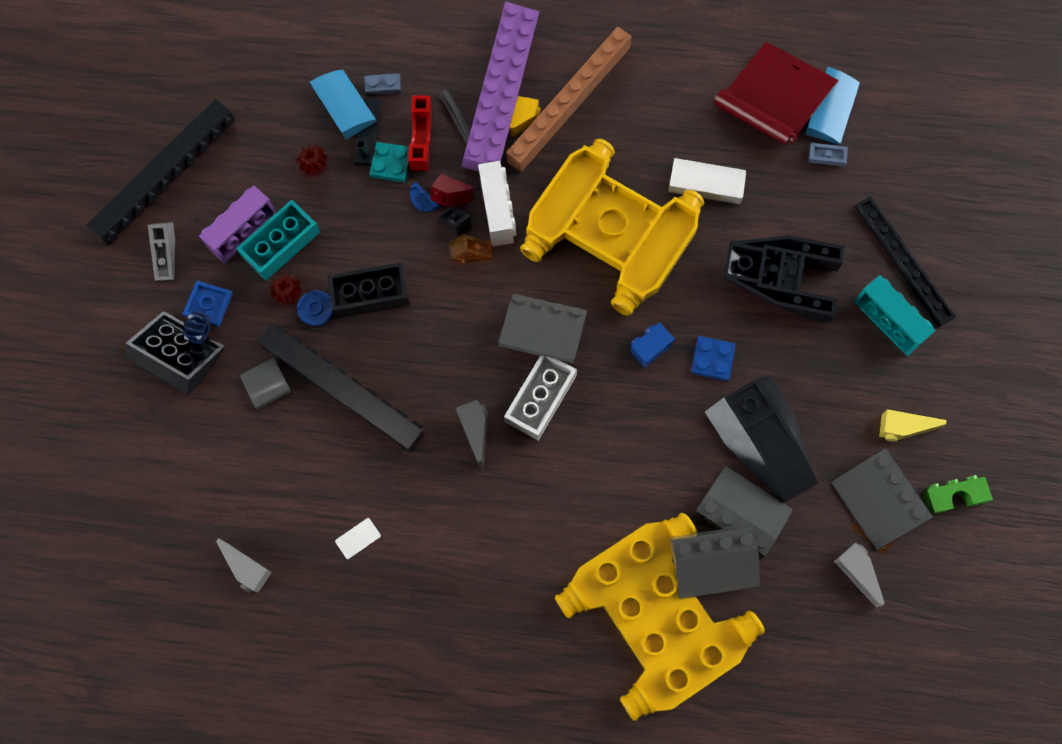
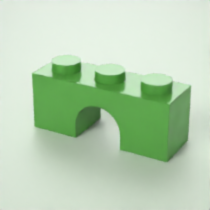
M977 475L966 477L963 482H959L958 479L948 481L945 486H939V484L929 485L927 490L921 493L925 506L931 515L954 509L952 503L953 494L960 495L964 499L966 507L985 504L993 500L986 477L978 478Z

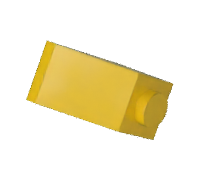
M521 96L517 97L510 124V136L514 137L525 131L541 114L539 100Z

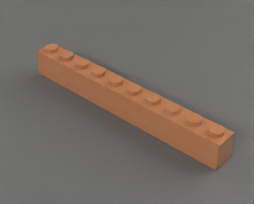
M617 26L506 152L508 164L520 172L525 169L630 49L632 37L630 34Z

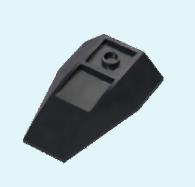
M771 375L750 382L725 396L704 412L724 445L783 503L818 484L792 408Z

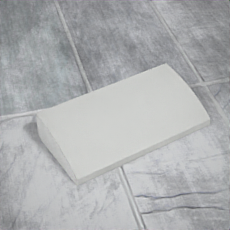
M674 158L668 192L682 194L685 190H693L705 199L741 204L746 170Z

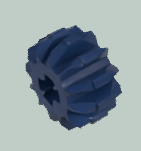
M193 311L188 316L184 326V339L191 343L202 344L206 340L207 335H209L211 317L205 313Z

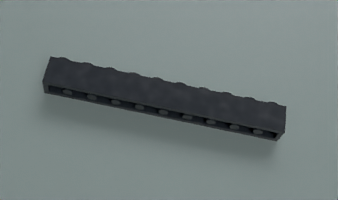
M215 99L86 226L105 244L109 245L115 241L118 235L124 229H127L131 222L137 216H140L151 203L155 202L157 197L167 190L170 184L180 177L183 171L189 165H192L201 153H204L215 140L219 139L227 128L232 126L235 118L231 111Z
M270 324L257 340L262 348L411 453L424 436L423 427L414 420L413 422L407 420L405 413L397 410V412L391 408L392 405L385 399L380 401L376 398L377 394L369 388L367 390L361 387L362 384L357 379L346 377L347 373L339 367L336 369L332 367V363L324 356L322 358L316 355L317 352L310 346L305 348L301 345L302 341L294 335L292 338L288 336L287 331L280 325L276 327Z

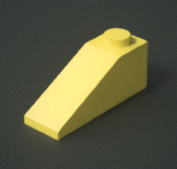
M886 410L881 417L879 437L895 442L940 429L946 424V420Z

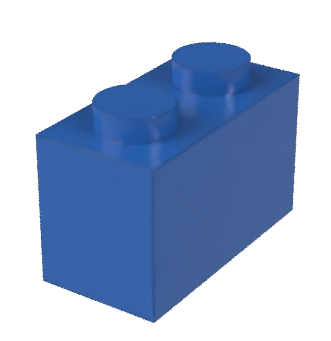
M660 322L656 326L651 325L645 331L646 334L641 338L638 336L631 342L630 352L644 368L674 344L675 338Z

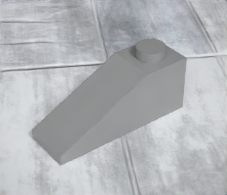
M173 222L148 225L155 281L173 280L175 273V234Z
M218 538L216 542L236 580L242 583L240 587L249 593L252 590L258 593L272 572Z
M854 543L838 556L834 562L876 608L880 607L885 602L871 559L867 555V550L862 545Z

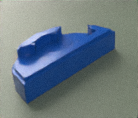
M415 181L410 191V199L414 207L423 212H432L441 208L440 204L430 200V195Z

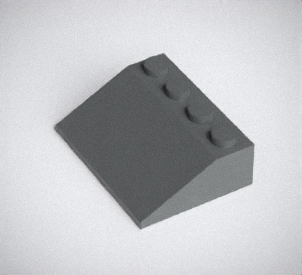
M513 294L498 346L574 363L585 325L587 310Z
M887 449L877 453L831 482L875 550L880 549L933 517Z
M725 466L694 515L716 530L746 525L755 527L759 558L763 559L776 541L793 509Z
M746 525L669 537L679 599L760 586L759 554L755 527Z

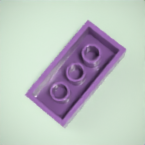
M253 185L243 193V196L233 202L229 209L220 214L209 227H206L199 237L208 249L225 264L238 252L236 248L277 212L269 198Z

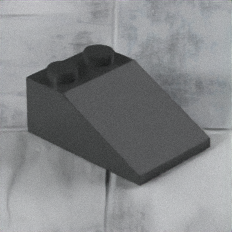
M477 399L457 407L456 411L480 470L484 469L487 436L486 420H489L484 404L480 405Z

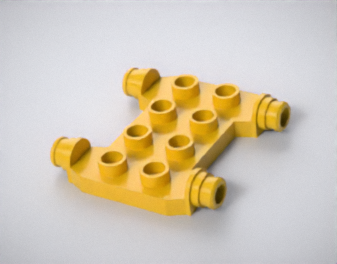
M596 139L593 145L589 147L584 145L583 148L569 155L531 209L529 223L526 228L527 237L520 249L528 259L539 262L543 255H546L548 251L552 250L554 245L565 238L621 271V275L617 282V291L615 292V297L611 300V305L617 312L629 316L632 315L634 308H637L645 299L658 292L695 236L698 228L700 208L703 207L704 200L697 192L685 190L682 193V197H674L663 207L657 205L605 175L611 161L610 158L614 155L615 151L613 146L607 141Z
M680 513L676 518L672 517L662 522L643 525L579 567L573 580L563 589L564 591L555 596L557 604L567 618H571L577 612H587L604 607L644 668V672L636 683L633 684V688L628 690L629 693L620 697V702L634 721H637L643 714L646 716L649 713L653 714L655 711L675 708L742 661L747 649L752 646V642L756 640L757 636L764 634L765 631L763 624L752 611L748 610L743 616L739 615L736 618L732 617L729 620L713 623L696 596L679 599L669 537L697 532L694 524L685 513Z

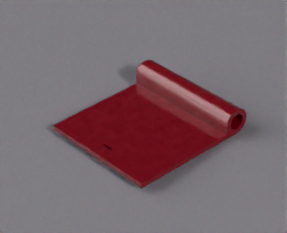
M766 41L728 90L722 89L719 91L714 100V105L788 146L794 144L798 133L836 86L838 79Z

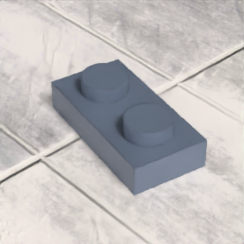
M400 73L365 76L366 95L401 93Z
M811 143L808 162L845 167L848 147Z

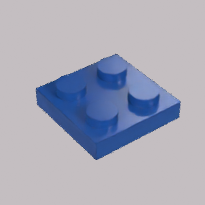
M196 281L183 315L188 317L193 311L202 312L211 317V325L219 327L233 293L227 289Z
M698 336L691 374L729 381L736 343Z

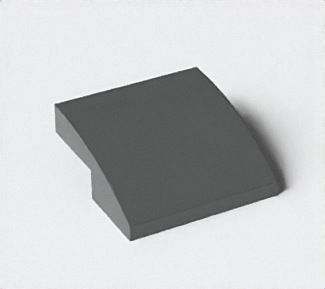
M275 358L240 375L257 410L291 392Z

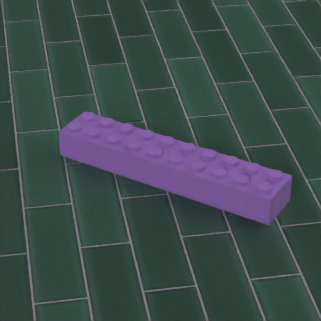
M505 1L461 167L479 172L478 164L495 161L501 162L539 11Z

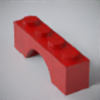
M412 96L411 144H409L408 162L411 171H429L432 123L431 97Z

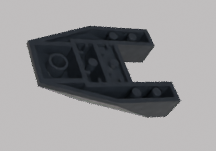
M790 235L729 242L723 278L777 307L809 320L830 324L835 317L837 298L799 291L803 265L838 272L843 264L845 246Z

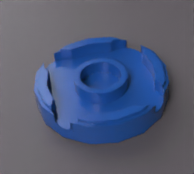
M313 290V292H307L298 301V316L307 326H323L334 315L330 295L324 291Z

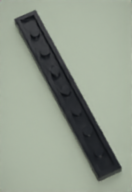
M872 196L857 203L854 206L937 326L941 327L955 319L957 316Z

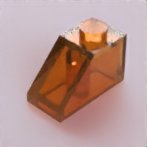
M463 234L449 242L451 260L468 263L493 259L491 241Z

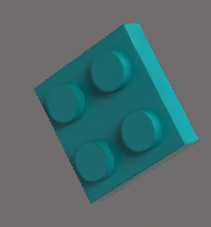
M377 142L369 173L370 177L406 183L409 169V147Z

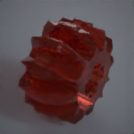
M308 144V148L302 147V152H297L298 158H296L299 169L305 171L307 175L310 172L313 175H316V171L322 172L321 167H326L328 159L324 149L319 148L317 144L313 147Z
M285 273L284 277L278 275V280L272 279L274 285L269 286L270 291H272L270 295L277 303L282 302L286 306L288 301L294 304V298L300 299L298 293L302 292L301 283L299 280H296L294 275L289 277Z

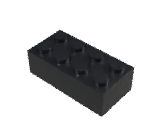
M402 262L327 275L331 307L336 318L410 305Z

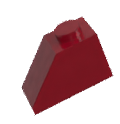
M440 174L431 187L430 200L446 207L470 203L473 198L474 187Z

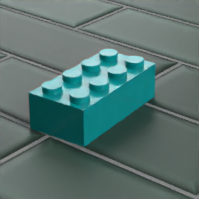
M291 199L236 249L241 257L266 281L320 233L316 222Z
M881 275L868 284L854 301L907 357L936 331L933 325L928 320H925L919 314V311L914 306H911L905 300V297L900 292H897L891 286V283Z

